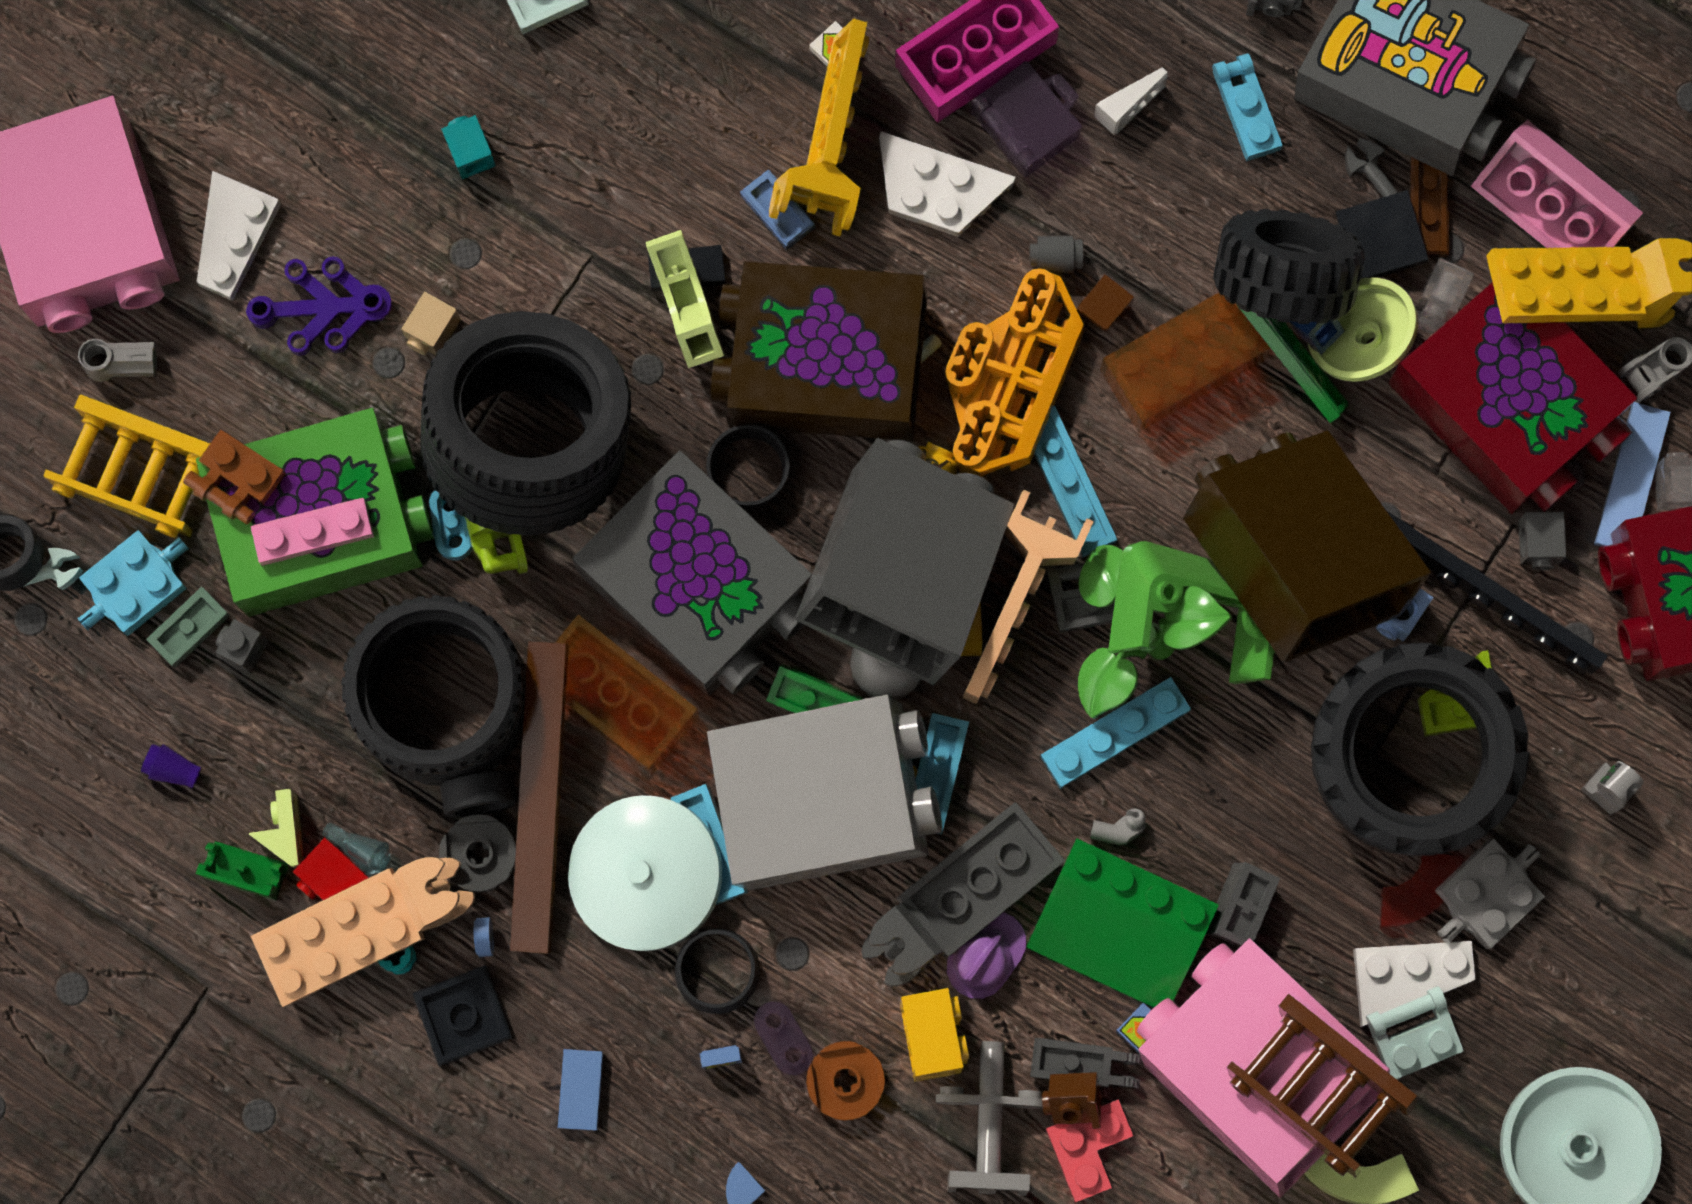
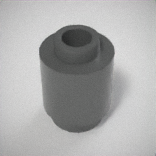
M1037 236V244H1030L1029 247L1030 266H1037V269H1045L1051 273H1073L1074 269H1083L1082 239H1073V236Z

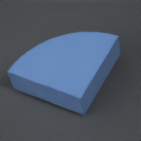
M738 1162L730 1172L727 1180L728 1204H752L765 1190L744 1166Z

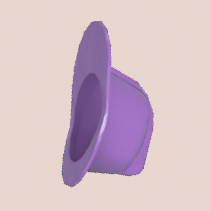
M1002 913L981 932L965 943L947 960V975L951 985L960 994L969 998L983 999L995 994L1007 981L1025 952L1026 935L1022 925L1013 916Z

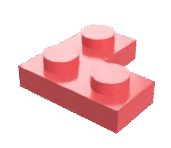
M1119 1099L1102 1106L1101 1128L1093 1129L1092 1123L1056 1124L1045 1129L1075 1203L1112 1188L1097 1151L1133 1137Z

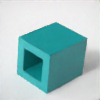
M476 115L469 118L467 116L457 117L451 120L448 126L441 128L462 180L496 166Z

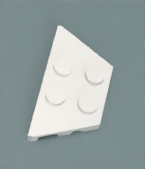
M884 132L880 133L879 143L888 213L959 237L971 226L973 220L978 216H982L1006 190L1009 191L1014 185L1015 176Z

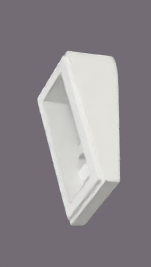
M1162 67L1103 99L1095 106V118L1113 135L1118 134L1165 88L1168 72Z

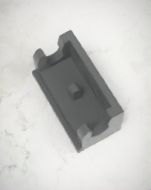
M1247 862L1233 863L1218 898V908L1205 935L1214 939L1225 940L1230 943V946L1240 948L1249 938L1254 942L1280 878Z

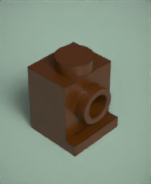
M1097 1072L1050 1074L1049 1091H1043L1042 1093L1044 1115L1052 1114L1054 1125L1092 1123L1093 1129L1101 1128L1102 1096Z

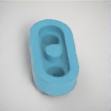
M434 490L429 500L435 535V545L440 554L446 559L453 561L462 560L473 550L465 517L457 514L455 510L445 511L444 504L446 501L442 500L439 493ZM453 537H461L462 543L459 547L452 548L449 546V542Z

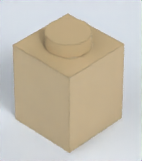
M424 291L401 330L408 340L407 346L424 356L427 352L436 356L438 350L442 349L444 343L450 339L461 318L457 309Z

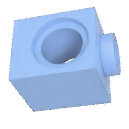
M1420 589L1407 607L1409 619L1399 620L1393 618L1377 625V631L1388 639L1396 640L1398 638L1404 641L1428 607L1433 596Z

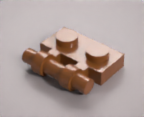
M220 429L198 460L203 466L210 469L207 475L201 477L195 472L190 471L185 476L183 483L193 489V494L202 501L210 500L222 508V514L232 520L237 518L247 525L255 515L253 510L245 506L249 499L252 497L264 505L286 473ZM222 479L238 488L233 495L230 496L217 487Z

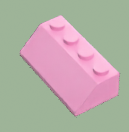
M1526 120L1510 135L1471 185L1475 191L1546 248L1615 247L1643 214L1641 210L1529 120Z

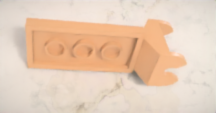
M1023 490L1004 532L1005 536L1023 556L1025 562L963 695V699L977 704L980 696L987 699L995 684L998 674L991 671L996 662L1004 663L1014 642V639L1007 636L1012 627L1019 630L1030 607L1029 604L1023 602L1027 592L1035 595L1046 570L1039 566L1073 565L1094 522L1086 518L1075 540L1052 529L1056 521L1055 518L1049 516L1044 526L1024 517L1021 514L1031 493Z
M425 857L398 868L396 872H394L393 868L386 869L252 935L251 939L282 1007H287L424 940L423 931L446 924L467 912L475 901V892L463 890L457 892L449 891L450 883L448 879L456 875L461 862L454 858Z

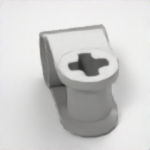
M1681 337L1667 339L1648 353H1644L1630 361L1617 373L1620 377L1627 379L1637 393L1638 403H1641L1660 391L1687 369L1692 363V345ZM1665 352H1676L1681 358V364H1670L1665 357Z

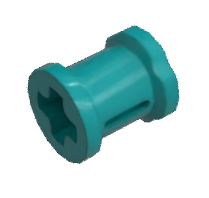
M413 946L402 950L405 952V955L400 957L401 964L399 965L388 960V957L378 963L386 971L393 972L396 975L406 974L411 971L413 964L417 960L416 951Z

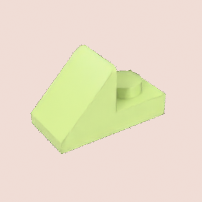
M292 789L275 791L276 801L271 802V817L274 825L279 824V829L251 832L249 835L296 869L304 860L298 796Z

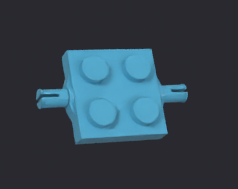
M137 530L79 577L91 592L95 605L77 619L89 630L106 616L114 621L126 636H129L187 589L177 577L172 562L189 550V548L178 537L161 551L159 548L151 545L145 536Z

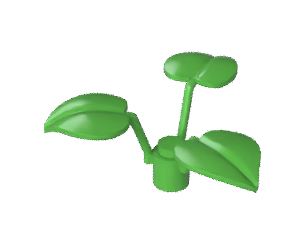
M1101 545L1090 552L1081 570L1078 582L1080 594L1088 604L1097 608H1105L1115 601L1122 549L1112 545ZM1196 586L1184 587L1179 607L1172 612L1164 613L1166 618L1160 619L1158 621L1159 625L1152 622L1148 648L1119 652L1117 656L1115 653L1108 652L1107 648H1099L1086 658L1078 676L1079 698L1086 713L1095 719L1099 715L1124 704L1133 695L1138 684V672L1135 665L1125 658L1139 657L1144 659L1148 654L1154 659L1163 660L1168 658L1174 649L1185 650L1195 647L1218 633L1232 619L1231 614L1205 590Z

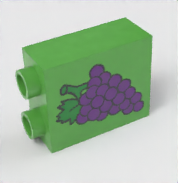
M373 407L244 444L286 473L264 505L252 497L249 499L245 506L255 512L254 518L249 524L246 525L237 518L233 520L222 514V508L207 499L233 602L248 617L423 567L417 544L435 539L433 526L423 496L420 495L405 500L397 474L415 468L413 454L403 425L385 429ZM198 457L196 462L201 477H204L210 469L203 466L198 461L200 459ZM222 479L217 486L230 496L238 489L225 479ZM363 497L366 500L374 533L373 538L263 566L259 563L251 526Z

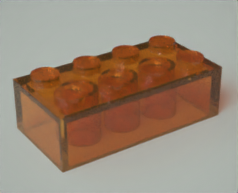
M1218 292L1104 357L1100 371L1139 433L1265 361L1271 348L1238 308L1237 304L1229 303L1225 300L1224 295H1220Z
M577 615L555 642L569 644L565 707L649 774L653 775L700 717L698 709L580 615Z

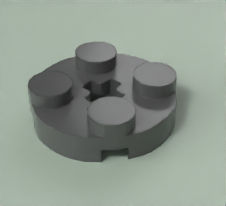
M470 815L457 821L456 825L450 828L449 832L444 835L439 849V858H454L461 862L456 875L450 878L452 883L466 891L475 893L489 892L507 883L515 869L516 840L508 828L498 820L487 815ZM482 843L484 850H489V856L483 859L482 864H476L475 859L468 857L469 851H474L475 844Z

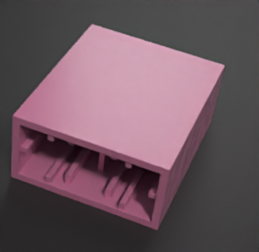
M109 96L0 132L1 249L19 307L38 327L47 325L48 330L52 333H64L82 328L92 321L90 310L119 301L121 308L127 310L144 308L155 304L164 297L162 286L180 281L131 122L114 96Z
M1249 938L1235 953L1226 944L1222 943L1203 958L1192 974V978L1201 987L1180 1008L1170 998H1167L1147 1014L1137 1029V1033L1146 1040L1138 1050L1144 1067L1281 1198L1324 1152L1251 1094L1246 1098L1237 1092L1229 1084L1232 1078L1228 1074L1227 1066L1233 1061L1241 1069L1245 1070L1282 1026L1280 1021L1283 1017L1279 1013L1278 1005L1288 993L1389 1074L1390 1069ZM1303 1033L1299 1037L1294 1036L1257 1082L1276 1096L1314 1051L1312 1048L1314 1042ZM1335 1058L1331 1062L1326 1061L1289 1105V1108L1308 1122L1346 1076L1344 1071L1347 1068ZM1367 1084L1363 1088L1358 1087L1320 1133L1335 1143L1377 1100L1376 1097L1379 1094Z

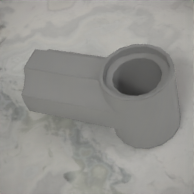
M90 339L79 348V362L88 377L94 381H107L112 377L156 376L157 354L154 342L106 343L101 339ZM104 354L107 356L102 365L96 367L89 365L90 360L95 355Z

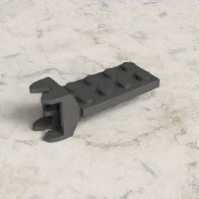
M1014 802L898 896L897 901L900 904L883 915L872 928L870 935L862 946L863 959L878 958L885 952L886 958L894 961V964L888 968L884 984L890 987L906 984L925 970L940 954L948 959L965 943L1059 868L1065 860L1020 806Z

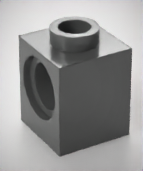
M1526 512L1518 520L1520 565H1532V570L1537 571L1555 569V565H1558L1566 557L1564 512Z

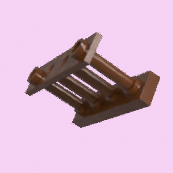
M1288 993L1278 1005L1279 1013L1283 1017L1280 1021L1282 1026L1245 1070L1241 1069L1233 1061L1230 1062L1227 1066L1228 1074L1232 1078L1229 1084L1246 1098L1251 1094L1324 1152L1327 1155L1324 1161L1337 1173L1344 1176L1348 1172L1354 1178H1357L1361 1173L1360 1164L1353 1159L1354 1156L1391 1112L1395 1114L1400 1110L1408 1116L1417 1105V1095ZM1303 1033L1314 1042L1312 1046L1314 1051L1275 1096L1257 1080L1294 1036L1299 1037ZM1335 1058L1347 1068L1344 1071L1346 1076L1307 1122L1289 1108V1105L1326 1061L1331 1062ZM1367 1084L1379 1094L1376 1097L1378 1102L1339 1148L1320 1132L1358 1087L1363 1088Z

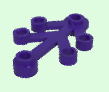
M338 257L326 258L322 263V272L329 281H338L353 297L338 298L309 273L303 261L293 259L285 265L284 272L291 283L302 286L316 299L273 302L266 296H258L248 303L246 314L250 322L260 329L273 326L278 318L316 315L302 331L292 332L287 339V345L291 352L297 356H303L311 350L315 339L339 314L353 313L340 329H330L324 338L325 344L331 352L341 353L347 349L349 340L367 321L377 322L389 314L392 300L385 288L379 285L364 286L346 271L342 260ZM332 264L340 265V270L336 274H329L327 272ZM294 267L303 268L302 274L298 277L291 276V270ZM377 297L379 302L375 307L366 306L369 298ZM266 305L267 311L263 315H256L255 309L257 306ZM340 335L343 337L340 345L332 346L330 344L334 336ZM304 338L306 343L302 348L296 349L293 347L296 339Z

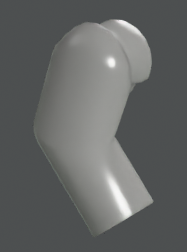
M1133 808L1129 809L1126 815L1115 824L1094 820L1090 839L1119 846L1127 845L1144 831L1146 816L1141 810Z

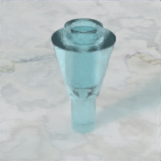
M328 823L323 830L322 835L341 846V849L366 876H371L375 872L380 873L387 866L390 860L388 843L354 833L349 834L333 823Z

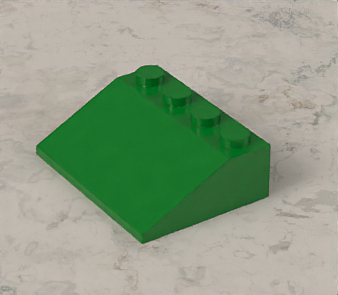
M1076 838L1026 948L1154 1008L1167 998L1174 1001L1219 904Z

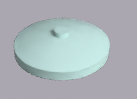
M632 796L604 807L583 827L570 855L568 866L569 889L574 906L582 920L595 934L605 941L624 949L636 951L661 950L686 940L708 919L716 905L721 889L722 861L719 848L711 831L693 811L675 801L662 797Z
M1570 1067L1552 1071L1538 1077L1523 1088L1515 1097L1502 1124L1500 1134L1502 1165L1510 1185L1525 1204H1641L1652 1190L1660 1169L1661 1137L1651 1109L1640 1094L1628 1083L1602 1070Z

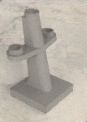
M981 1042L979 1095L963 1094L964 1088L951 1086L940 1087V1094H936V1103L979 1105L976 1172L950 1170L947 1192H955L957 1188L979 1189V1194H995L997 1190L1018 1191V1196H1026L1030 1190V1174L1001 1173L1003 1107L1043 1109L1042 1092L1020 1090L1018 1091V1097L1003 1096L1005 1044L1003 1042Z

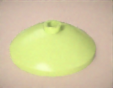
M1362 278L1359 282L1354 306L1347 314L1338 319L1345 332L1322 355L1313 350L1309 343L1308 347L1318 366L1325 373L1336 379L1357 382L1376 378L1394 368L1411 349L1418 330L1416 307L1407 292L1396 283L1381 278ZM1375 338L1371 343L1367 344L1370 339Z

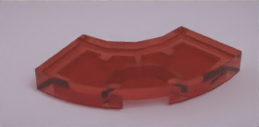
M1424 855L1421 857L1418 870L1410 880L1399 886L1382 888L1379 927L1391 928L1408 925L1428 916L1436 910L1444 901L1435 890L1462 865L1463 856Z

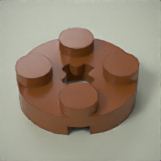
M841 1041L826 1046L814 1057L807 1071L806 1083L812 1102L823 1114L836 1120L851 1121L867 1115L877 1106L884 1091L885 1077L880 1061L869 1049L855 1042ZM848 1070L850 1076L857 1077V1083L851 1085L850 1092H843L841 1086L835 1087L834 1079L840 1078V1071Z

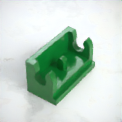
M217 841L215 843L209 842L206 845L205 850L208 851L207 858L204 863L198 864L195 874L210 881L277 901L289 864Z

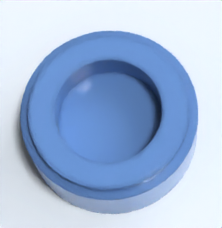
M490 917L476 918L474 920V945L478 957L493 956L494 953L493 927Z

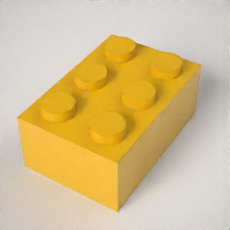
M949 988L902 996L900 1008L914 1082L960 1074L963 1064L968 1062L969 1053L965 1035L958 1037L956 1025H960L959 1022L962 1020L958 996L950 997Z

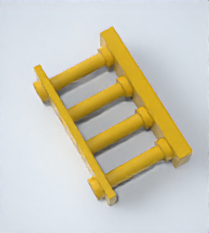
M80 394L74 408L83 417L82 422L85 425L63 474L60 475L46 469L43 477L53 485L51 490L73 499L74 494H78L157 525L156 531L166 536L177 538L179 533L190 537L193 530L185 522L180 521L193 489L185 485L183 480L190 471L200 476L196 458L202 456L210 443ZM107 426L118 430L116 435L119 438L97 488H94L76 480L98 431H103L104 427ZM139 439L152 443L151 449H153V453L130 502L112 495L111 492L133 443L137 444ZM176 452L186 456L185 461L188 465L167 513L164 515L146 508V504L167 457H172L173 453Z

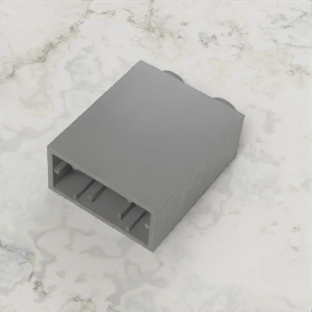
M888 694L707 731L732 885L747 890H755L929 856L926 836L942 832L941 813L935 790L932 786L917 789L912 759L928 756V741L921 713L919 710L904 713L902 704Z

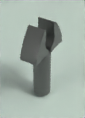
M1359 138L1357 145L1366 155L1365 162V160L1356 158L1350 147H1347L1345 151V167L1350 178L1357 172L1365 174L1382 197L1398 193L1377 165V159L1382 157L1384 149L1371 141Z

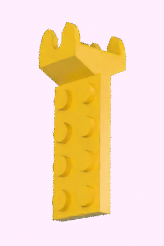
M853 18L833 38L807 164L789 168L774 182L769 207L770 218L777 219L779 212L785 213L789 201L808 205L807 212L815 214L817 208L833 212L832 235L840 237L843 229H850L861 188L841 172L836 165L842 163L847 149V142L842 140L845 128L850 127L854 116V106H850L852 93L857 92L862 78V71L858 70L860 57L863 58L869 45V36L865 35L868 22Z
M1658 238L1631 253L1629 247L1492 248L1486 255L1502 323L1636 321L1638 328H1654L1667 324L1675 315V310L1671 309V307L1682 296L1692 294V272H1686L1679 266V262H1688L1692 258V243L1683 239Z

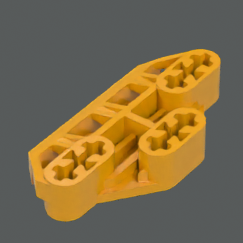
M1039 268L1029 271L1020 284L1009 312L987 325L979 322L970 323L960 332L945 371L960 426V431L953 446L954 459L959 473H970L982 477L1009 465L1010 470L1013 471L1031 463L1049 419L1051 409L1056 402L1084 333L1083 322L1061 276ZM1038 292H1039V294H1038V296H1037V299H1036V301H1037V305H1036V304H1034V294H1033V293H1038ZM1058 296L1062 298L1070 314L1069 319L1064 320L1061 327L1055 325L1063 307V303L1057 301ZM1029 310L1031 311L1032 323H1027ZM1040 342L1057 347L1055 353L1050 352L1042 373L1036 371L1044 353V349L1038 347ZM971 346H977L974 351L975 360L972 358L973 354ZM967 364H969L970 377H964L967 372ZM1021 388L1037 393L1036 399L1031 398L1023 420L1017 418L1025 399V395L1019 393ZM978 423L984 424L983 429H982V431H981V433H982V438L979 437V436H980V429H979V424H978ZM1005 435L1017 439V445L1012 444L1009 454L1001 457L1006 445V441L1000 440L1001 436ZM974 441L977 442L976 450L978 456L972 455L973 450L975 448ZM972 455L970 460H965V457H970Z

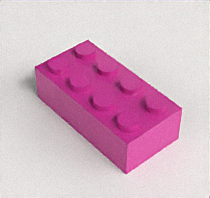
M970 0L896 49L895 67L938 123L1056 44L1059 25L1040 0Z

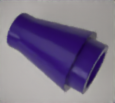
M152 744L143 762L141 772L149 775L148 779L194 788L202 767L193 764L164 744L161 747Z

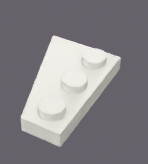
M212 171L197 276L199 287L231 301L234 300L281 206L279 199Z
M1472 941L1450 942L1449 944L1431 943L1355 948L1353 950L1360 1027L1367 1025L1366 1015L1376 1011L1382 1014L1427 995V990L1439 986L1442 992L1445 993L1475 980Z

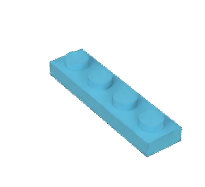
M1054 405L1034 455L1073 539H1077L1086 518L1094 521L1080 551L1083 558L1089 555L1097 546L1117 543V538Z
M1170 677L1040 755V758L1059 789L1187 714L1191 708Z

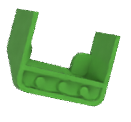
M1147 541L1132 543L1123 550L1108 652L1119 653L1148 648L1153 611L1169 613L1176 610L1182 601L1183 588L1196 586L1208 592L1219 604L1239 609L1229 683L1241 684L1271 679L1274 650L1211 559Z

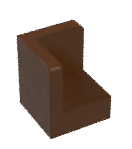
M1104 274L1078 305L1077 312L1081 320L1086 317L1103 331H1107L1119 316L1123 318L1130 310L1134 296Z

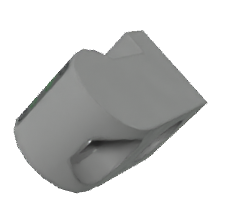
M1617 761L1612 767L1605 762L1581 790L1611 815L1626 805L1632 795L1644 784V781L1635 770L1621 761Z

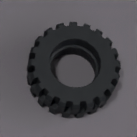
M1260 209L1258 212L1250 210L1245 211L1242 215L1237 214L1224 225L1213 280L1220 295H1224L1225 300L1231 304H1237L1241 310L1254 312L1259 317L1266 319L1270 317L1278 319L1277 321L1286 323L1288 321L1298 322V324H1309L1310 322H1316L1317 324L1327 323L1329 319L1333 321L1340 319L1354 306L1365 260V252L1361 242L1358 241L1352 232H1346L1344 227L1339 224L1334 225L1327 219L1315 218L1310 216V214L1302 212L1299 214L1292 213L1290 210L1279 209V211Z

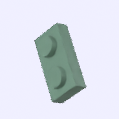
M201 586L146 640L171 666L176 668L230 615Z

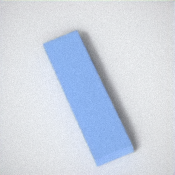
M1637 402L1631 405L1626 424L1633 433L1620 446L1594 545L1601 547L1613 544L1610 534L1624 520L1643 516L1671 412Z

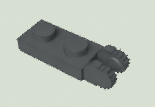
M1034 1038L1030 1077L1050 1080V1074L1097 1072L1100 1087L1108 1088L1109 1085L1139 1089V1079H1135L1132 1076L1110 1075L1111 1061L1123 1062L1126 1065L1142 1064L1140 1054L1113 1051L1111 1047Z

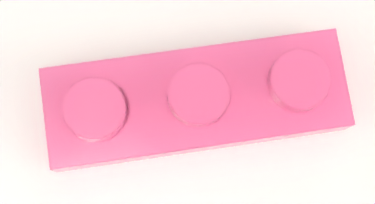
M364 497L251 526L257 557L261 566L374 537Z

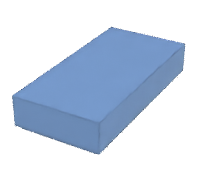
M768 169L741 190L740 196L783 247L788 250L814 230L815 223L799 204L794 201H789L785 213L779 212L777 219L769 217L772 191L777 178Z
M563 1050L558 1128L598 1131L604 1052Z

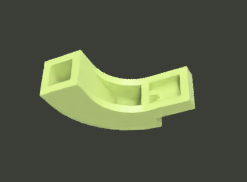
M679 230L646 242V247L662 287L675 333L688 368L724 356L704 290L682 231Z
M1324 1153L1305 1173L1313 1184L1328 1195L1354 1204H1382L1401 1199L1419 1191L1402 1154L1393 1156L1373 1166H1360L1361 1173L1357 1178H1354L1348 1172L1342 1176L1333 1170L1324 1161L1327 1157Z

